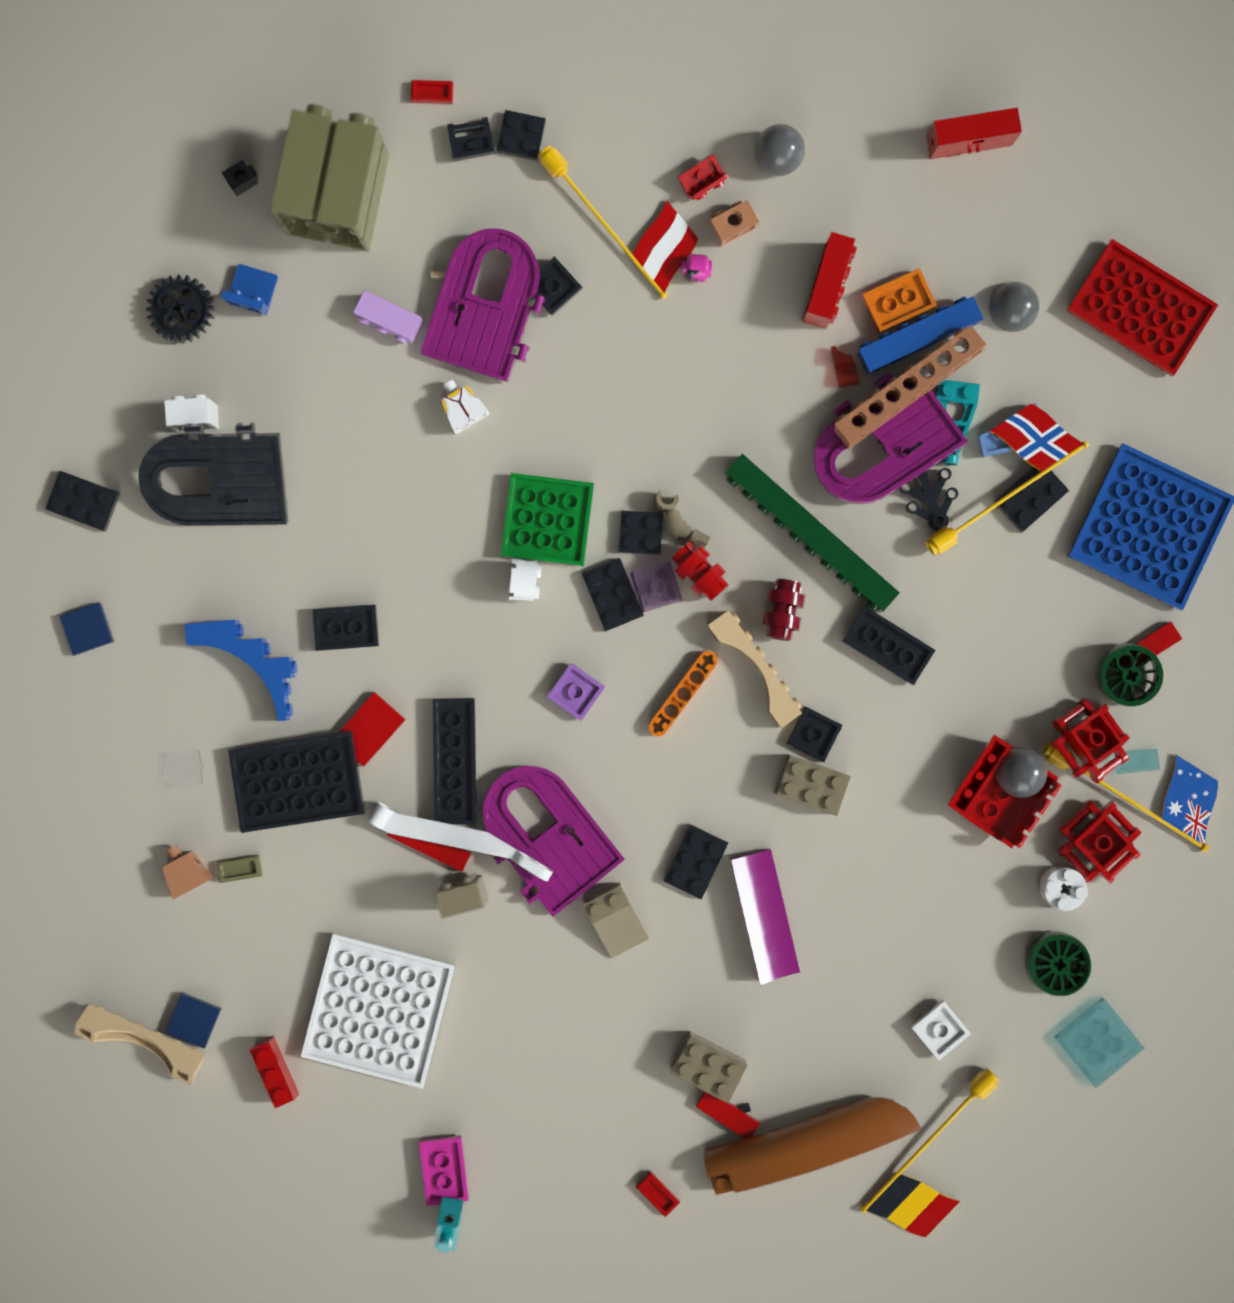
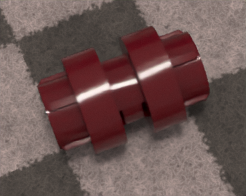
M777 579L774 589H768L766 602L772 604L771 612L765 611L763 615L762 625L767 626L766 637L791 641L793 631L800 630L802 618L796 616L797 609L804 608L806 595L801 594L802 586L800 582Z

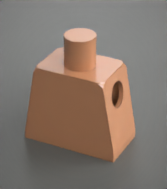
M178 845L166 851L171 863L163 866L162 870L172 899L178 898L213 879L212 874L193 851L183 856Z

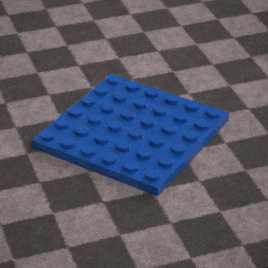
M1122 443L1113 458L1067 557L1182 611L1232 508L1234 496Z

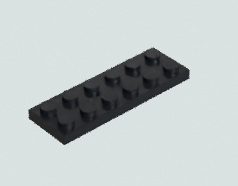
M475 698L432 699L434 821L452 825L477 824Z

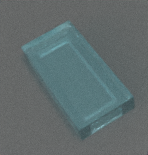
M1158 749L1127 751L1129 760L1116 767V774L1160 770Z

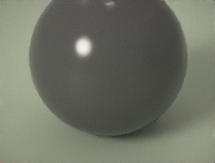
M775 124L766 128L759 135L755 144V157L758 165L766 173L773 176H785L794 172L802 163L805 155V144L801 134L795 128L786 124Z
M1009 282L1000 286L993 293L989 303L990 315L995 324L1003 330L1010 332H1019L1030 327L1036 320L1040 308L1036 292L1030 286L1021 282Z
M1024 747L1010 749L996 770V780L1001 789L1007 794L1017 798L1030 797L1038 793L1045 785L1047 766L1043 758L1034 750Z

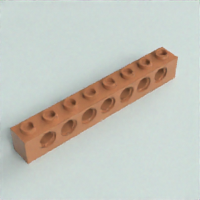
M971 325L966 329L964 327L960 328L953 335L954 338L941 342L937 346V350L932 354L928 352L923 355L918 364L915 366L911 364L903 371V375L890 379L886 383V387L881 391L877 389L869 395L870 399L864 403L862 401L857 403L852 408L853 411L848 415L842 414L835 420L834 431L848 449L852 448L984 352L987 344ZM961 346L964 348V351L957 352L954 347ZM944 358L948 363L940 364L937 359ZM927 370L931 375L924 377L920 374V371ZM909 382L914 388L906 389L903 384ZM894 395L897 400L890 402L886 399V396ZM871 407H877L880 410V412L878 414H872L869 411V409ZM859 419L863 422V425L854 426L852 421Z

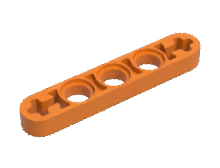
M705 651L700 654L649 723V731L652 735L660 737L667 732L715 668L718 658L714 652ZM704 655L707 657L712 655L711 660L714 663L706 665L704 669L708 670V672L705 674L696 665L699 663L702 666L705 661L703 659ZM698 671L701 673L702 678L700 682L693 683L690 680L691 672ZM682 687L689 691V696L685 700H681L677 696V691ZM672 704L676 707L677 711L674 716H667L664 709L667 705ZM661 713L664 718L671 721L669 724L664 722L662 724L663 731L655 733L653 731L654 726L652 725L654 722L658 724L661 721V718L658 717Z

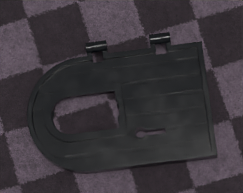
M187 423L184 426V434L172 435L159 440L144 455L138 474L141 493L147 504L156 514L167 521L179 525H285L288 523V511L280 433H256L255 423H250L249 425L237 423L235 426L236 433L205 434L203 423H199L197 426H191V423ZM243 434H249L250 439H243ZM192 435H198V440H192ZM169 467H208V473L212 481V487H210L211 495L180 496L170 494L162 488L160 472ZM227 498H229V499H231V500H233V499H243V498H247L248 501H236V500H234V501L230 502V501L227 500Z

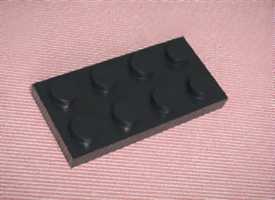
M866 606L862 607L842 640L846 645L912 686L915 685L936 651Z

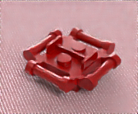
M1082 699L1076 707L1061 718L1057 717L1052 721L1054 728L1060 731L1062 735L1050 744L1061 754L1073 771L1072 775L1075 779L1088 771L1091 780L1099 783L1106 774L1129 760L1122 746L1125 745V742L1130 737L1122 731L1109 713L1106 703L1095 710L1087 699ZM1082 712H1085L1086 718L1071 729L1067 726L1068 722ZM1065 741H1067L1083 763L1081 767L1063 744ZM1111 754H1115V758L1098 769L1097 765Z
M1088 800L1084 807L1065 825L1062 824L1058 828L1069 841L1061 846L1057 852L1077 869L1086 883L1092 881L1100 873L1111 884L1115 880L1114 877L1133 859L1141 856L1132 843L1141 834L1140 829L1134 827L1124 817L1113 801L1108 802L1100 811ZM1092 813L1095 817L1074 835L1071 831L1087 815ZM1109 814L1128 832L1127 836L1110 820ZM1074 847L1092 864L1093 868L1091 870H1088L1071 852ZM1126 851H1128V853L1124 857H1122L1109 871H1107V869L1116 860H1118Z

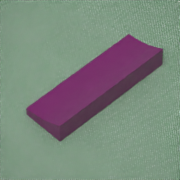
M771 849L730 858L760 984L800 973Z

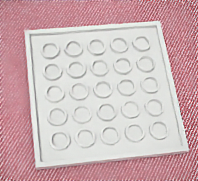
M333 933L301 1057L423 1089L456 964Z

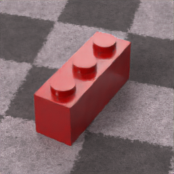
M273 1036L255 1044L249 1051L274 1108L276 1109L294 1101L299 1092L275 1037Z

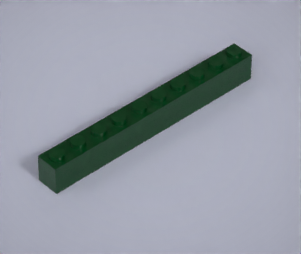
M743 453L726 471L725 476L727 478L725 480L732 487H739L743 491L741 494L748 501L753 500L758 504L757 509L760 512L773 517L774 520L772 522L780 529L784 527L789 532L788 536L794 542L798 543L800 541L805 546L804 550L810 556H817L821 560L819 563L826 570L829 571L831 569L837 574L835 578L844 585L847 583L851 586V592L858 598L863 597L868 602L866 605L872 611L884 612L900 594L898 590Z

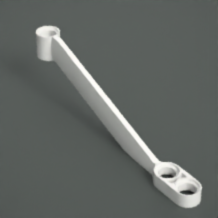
M377 802L367 819L372 825L390 834L512 859L519 866L545 881H548L553 873L552 870L486 831L396 813L381 802Z

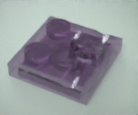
M671 561L630 573L642 613L683 601Z

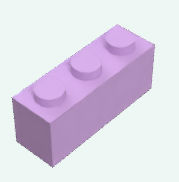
M365 290L353 312L358 318L357 321L366 326L372 324L377 327L376 330L380 333L387 335L389 332L395 335L396 340L404 344L407 341L413 344L423 323L420 316Z

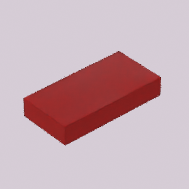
M411 80V102L453 104L454 83L453 81Z
M651 1170L636 1184V1188L664 1217L680 1203V1200Z

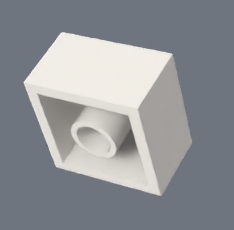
M193 395L192 399H184L183 396H173L171 400H165L166 426L174 431L184 432V426L187 423H191V426L203 423L204 431L219 430L218 405L211 401V399L206 398L205 395Z

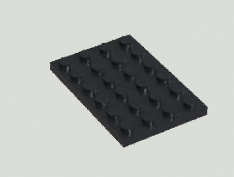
M353 730L228 750L241 833L365 814Z

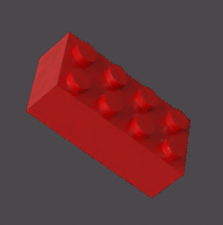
M835 232L830 233L824 247L802 322L824 329L828 327L829 323L833 324L839 310L836 304H839L845 290L842 284H845L851 270L848 264H851L857 250V246H854L855 238Z

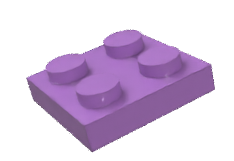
M570 663L547 697L582 721L605 686Z

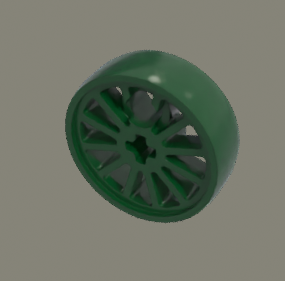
M1133 643L1120 644L1108 650L1099 661L1096 674L1097 683L1101 692L1112 702L1126 707L1140 706L1152 700L1159 692L1163 683V668L1159 658L1150 649ZM1130 650H1135L1134 656L1130 654ZM1140 653H1143L1146 658L1136 665ZM1126 655L1129 662L1124 666H1120L1119 658ZM1112 659L1116 668L1109 666ZM1149 661L1151 662L1152 669L1139 670ZM1110 669L1118 672V674L1106 676V670ZM1128 671L1134 672L1131 675L1132 679L1126 678L1129 675ZM1154 673L1153 680L1150 681L1142 678V674ZM1119 678L1118 681L1108 687L1107 680ZM1140 681L1151 684L1147 691L1141 687ZM1120 684H1122L1119 694L1116 697L1112 691L1115 688H1117ZM1128 685L1130 699H1123ZM1133 685L1140 690L1141 696L1135 698Z
M1053 931L1040 935L1030 944L1025 956V968L1031 982L1041 991L1053 996H1068L1079 991L1088 981L1091 973V958L1088 950L1079 939L1065 932ZM1053 940L1055 953L1047 945L1048 942ZM1059 940H1065L1066 942L1060 953ZM1071 943H1073L1076 949L1066 955ZM1042 947L1049 953L1048 957L1038 953ZM1036 957L1046 960V963L1035 964ZM1061 961V965L1054 966V962ZM1071 961H1077L1078 964L1074 971H1070L1069 968L1072 963ZM1048 968L1042 974L1037 976L1035 971L1036 969ZM1051 974L1047 985L1043 984L1041 981ZM1063 974L1069 981V983L1065 986L1063 982ZM1057 975H1058V984H1059V986H1057V987L1054 988V987H1052V986H1053V984H1054V982H1055V979H1056V977H1057Z

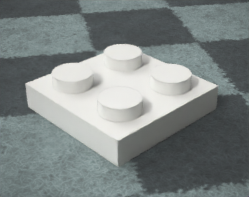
M944 1000L940 1001L910 1026L938 1060L942 1059L971 1034Z

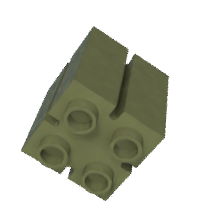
M309 104L306 107V112L292 109L271 207L272 214L281 223L280 225L288 235L325 242L327 235L332 236V244L364 251L370 250L389 159V153L377 126H374V119L363 114L350 113L348 120L338 119V122L332 120V111L320 105Z

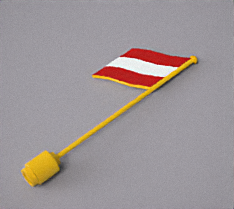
M551 145L543 149L538 157L541 159L540 163L553 178L556 176L558 178L564 177L661 295L660 298H666L667 293L665 291L673 276L681 267L682 261H686L687 256L693 252L698 241V237L676 210L666 201L660 215L644 233L632 254L567 176L568 162L559 151Z

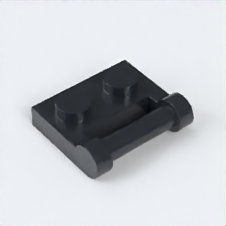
M488 117L453 125V123L447 124L454 162L495 154ZM484 128V132L471 134L461 137H456L455 135L457 133Z

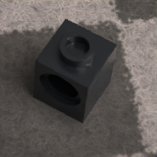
M244 160L221 172L236 196L258 184L255 176H257L256 171L251 164L247 166ZM240 174H246V177L243 180H237Z

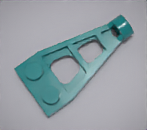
M944 380L936 386L935 396L945 410L948 403L964 405L965 411L962 419L953 421L966 437L978 405L980 384ZM961 448L943 459L941 464L957 466Z

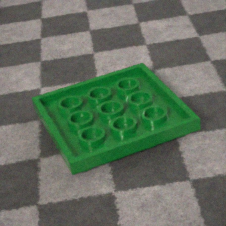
M511 473L501 556L584 567L594 483Z

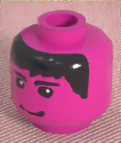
M689 254L686 261H682L681 274H685L687 281L705 282L707 277H711L712 261L706 255Z

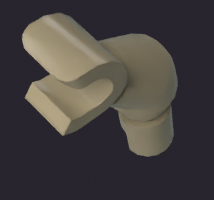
M659 490L655 495L654 505L659 511L665 513L663 516L667 532L676 539L681 538L685 540L686 538L694 546H703L705 548L710 537L696 529L694 531L691 530V527L686 524L687 522L682 519L679 511L675 510L679 500L678 495L672 498L671 504H665L661 500L663 493Z

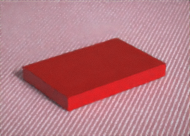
M374 692L339 732L353 730L357 761L365 767L406 719Z

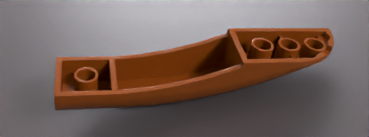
M872 1097L829 1108L809 1118L759 1135L707 1148L704 1150V1163L707 1176L711 1179L716 1195L731 1191L738 1193L842 1162L921 1130V1127L916 1117L907 1107H903L889 1098Z

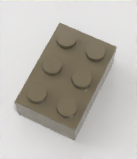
M788 754L775 794L837 816L851 776Z
M476 873L464 876L461 881H456V878L444 881L435 893L441 919L484 908L488 901L483 876H477Z
M689 1031L671 1067V1074L729 1103L748 1065L745 1059Z

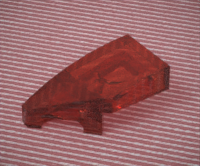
M831 346L838 388L859 384L860 380L855 361L852 360L853 356L846 355L837 350V347Z

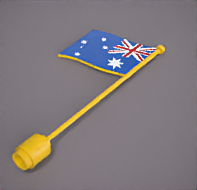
M1049 741L1043 748L1041 755L1059 769H1069L1070 767L1058 750L1054 749L1050 744L1052 741ZM1068 749L1070 754L1074 757V753ZM1175 754L1174 770L1164 796L1161 818L1107 783L1099 782L1103 787L1200 847L1202 852L1205 853L1208 850L1209 845L1205 844L1207 824L1217 798L1218 781ZM1088 771L1085 772L1084 775L1090 778V773Z

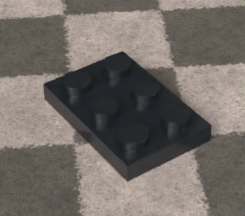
M1032 467L1000 495L994 503L1041 471ZM1050 470L997 507L1022 533L1070 490Z
M59 471L45 510L106 532L121 493Z
M620 558L582 573L605 632L644 616Z
M376 604L312 609L316 651L379 646Z
M690 824L665 876L664 882L702 900L727 848L728 842Z

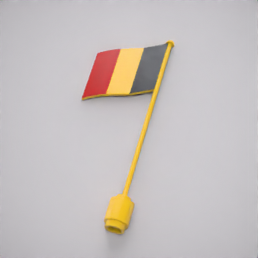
M990 1069L981 1070L968 1084L971 1087L968 1090L971 1093L970 1096L865 1206L860 1207L862 1213H867L868 1211L887 1218L906 1231L926 1238L956 1207L960 1200L945 1196L922 1181L901 1173L974 1097L977 1100L980 1097L984 1100L998 1086L996 1083L1000 1079Z

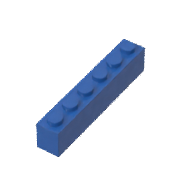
M966 296L954 301L955 305L949 308L947 305H944L935 310L936 314L931 316L925 314L917 318V322L912 325L909 323L901 325L897 328L898 331L893 334L889 331L880 335V340L872 343L869 340L861 344L856 354L866 375H870L953 336L962 327L966 329L970 325L973 327L979 324L984 318L974 297L972 296L968 299Z

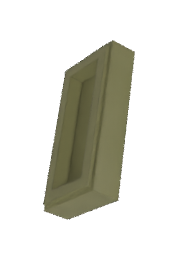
M260 855L217 862L220 883L263 876Z

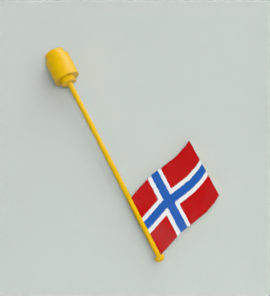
M1029 404L989 432L1005 441L1024 461L1041 472L955 530L952 527L944 526L928 537V540L925 542L926 547L934 556L942 554L957 544L956 539L958 538L957 533L1083 448L1087 449L1089 446L1088 442L1079 441L1067 433L1045 411L1034 404Z

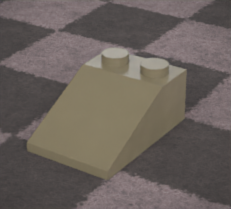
M621 883L583 902V907L611 958L649 940Z

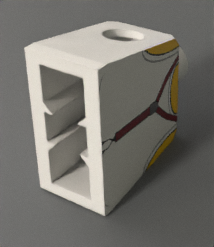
M454 380L443 385L448 396L441 401L455 434L489 415L487 408L467 385L458 389Z

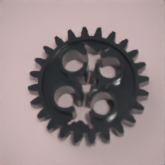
M180 274L177 275L176 280L170 275L169 282L161 279L162 286L160 287L155 284L154 286L157 291L149 292L153 299L146 300L151 304L150 307L145 308L146 311L152 313L147 316L148 320L153 321L150 326L157 328L155 332L158 335L163 333L162 337L165 340L170 337V341L173 343L176 342L177 338L182 344H184L185 338L191 343L192 336L200 339L199 332L201 331L206 334L207 332L204 327L212 326L208 319L215 318L210 314L211 311L216 310L215 307L209 305L214 302L212 297H208L211 292L204 290L206 286L203 283L198 285L199 281L196 278L191 281L188 275L185 276L184 280ZM168 288L171 290L177 289L183 296L187 292H192L189 300H184L181 296H177L179 303L183 306L181 308L183 316L178 312L180 310L178 301L167 290ZM167 298H171V304L164 306V301ZM197 312V318L190 320L191 313ZM184 317L194 330L190 328L184 329L179 323L170 326V321L173 318H177L180 322H184Z

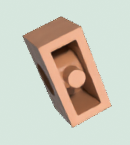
M748 200L744 202L737 201L730 206L731 209L725 212L721 210L712 215L709 225L721 247L758 228L759 220ZM735 218L739 223L734 226L730 225L728 219Z

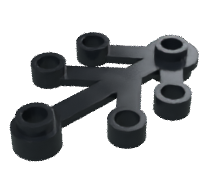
M948 468L939 470L938 479L933 489L931 488L926 471L918 476L923 492L913 488L910 482L906 483L909 487L907 492L903 491L902 487L898 489L901 494H908L928 504L930 512L920 508L915 501L907 503L905 510L908 514H915L928 520L929 527L934 531L948 526L949 517L947 512L952 501L959 494L958 490L954 487L945 491V499L940 509L938 508L936 502L945 482L952 475L951 470ZM942 471H946L948 473L947 478L942 477ZM950 490L954 491V498L949 497L948 492ZM910 504L915 505V511L909 510ZM936 517L942 519L941 524L935 522Z

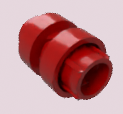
M689 541L671 558L678 565L675 572L682 580L687 576L694 583L690 589L698 597L704 594L712 601L729 585L722 577L726 571L719 563L712 566L706 560L710 556L709 552L703 546L696 549Z

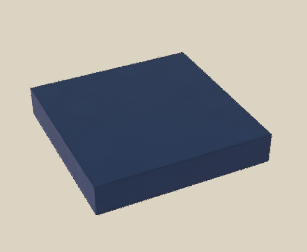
M100 602L60 616L73 656L115 642L102 603Z
M183 992L166 1033L205 1049L222 1008Z

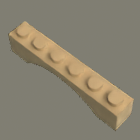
M728 610L707 625V627L719 643L739 650L758 668L767 690V711L779 728H782L802 714L799 710L802 706L795 697L792 699L787 692L790 689L783 680L779 682L776 678L777 671L771 663L766 664L763 659L765 654L759 646L755 648L751 643L753 638L747 629L744 631L739 626L741 621L734 612L730 613Z
M88 1004L75 1026V1035L93 1043L118 1040L144 1047L163 1062L171 1077L189 1085L192 1084L203 1064L205 1054L201 1053L200 1050L189 1048L178 1040L164 1037L160 1032L148 1030L139 1023H132L119 1014L107 1012L101 1006Z

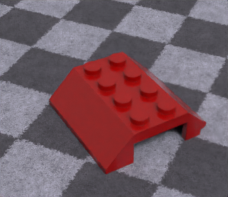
M993 735L947 805L1011 849L1013 846L1020 849L1028 837L1023 831L1026 830L1031 833L1040 819L1035 816V813L1043 815L1051 803V800L1046 798L1047 795L1054 798L1062 785L1057 782L1058 777L1047 770L1045 785L1035 795L1017 798L1004 792L996 780L995 772L1010 749H1012V746L996 735Z

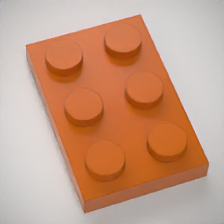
M920 268L862 294V298L878 333L937 307Z

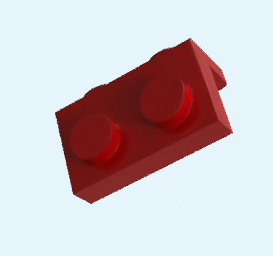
M710 154L679 174L677 178L687 197L698 201L704 198L710 189L721 187L725 183L724 180L728 178V175L723 173L714 154Z

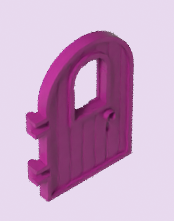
M489 228L472 233L457 246L451 256L420 354L507 383L515 360L526 363L527 359L525 357L527 351L530 350V346L521 343L530 312L541 315V307L546 299L543 296L536 295L540 281L539 265L532 249L521 237L504 229ZM492 249L504 251L510 255L512 261L500 303L493 300H484L479 298L480 296L472 294L485 254ZM529 298L535 300L533 307L527 305ZM464 305L465 308L461 311L462 314L458 326H455L458 313H460L459 307ZM514 346L520 348L518 355L512 354Z
M889 372L875 382L876 387L880 391L893 378L892 374ZM909 382L903 384L906 389L914 388ZM930 390L872 432L877 442L882 445L883 451H886L889 457L856 478H845L838 473L835 466L836 458L848 448L834 431L835 421L825 428L817 441L814 453V466L821 485L832 496L850 504H870L885 498L965 446L968 440L932 390ZM894 395L886 396V399L890 402L897 400ZM846 400L835 407L833 412L838 418L846 410L849 413L852 412L853 407L849 400ZM871 407L869 409V411L872 414H878L880 412V410L877 407ZM855 419L852 421V424L858 427L863 425V422ZM918 443H922L921 446L911 451L909 455H904L902 453L904 451H909L910 448L914 447Z
M521 766L511 769L502 774L491 785L486 794L483 805V819L487 832L553 871L549 880L545 881L519 866L512 859L507 858L527 884L519 891L520 894H523L529 905L538 898L552 917L625 860L566 783L548 769L538 766ZM519 787L532 790L556 820L545 833H541L533 840L507 806L508 796ZM568 827L575 829V834L583 842L582 846L578 844L572 834L567 833ZM492 855L498 865L506 859ZM533 885L539 890L535 895L529 890Z

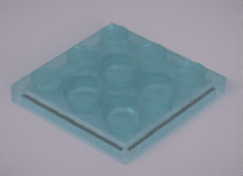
M1103 997L1054 1036L1095 1088L1145 1049Z

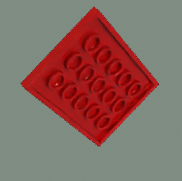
M1111 239L1066 311L1170 376H1174L1219 304L1119 242Z

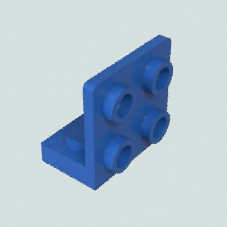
M238 264L230 292L223 290L221 298L229 305L267 316L278 276Z

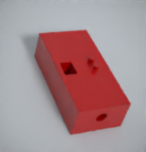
M1018 107L934 121L926 134L930 159L966 153L972 154L973 152L979 153L985 150L1012 146L1022 133Z

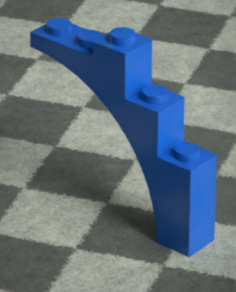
M240 620L184 624L186 645H203L219 648L243 660L256 671L268 688L275 705L277 720H290V716L293 715V707L288 699V695H291V686L289 682L287 683V679L295 678V673H297V662L293 661V657L268 659V655L271 653L270 643L265 638L241 640V636H244V628L240 624Z

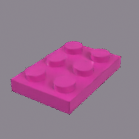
M462 1135L420 1140L419 1147L426 1205H439L442 1202V1197L469 1201Z

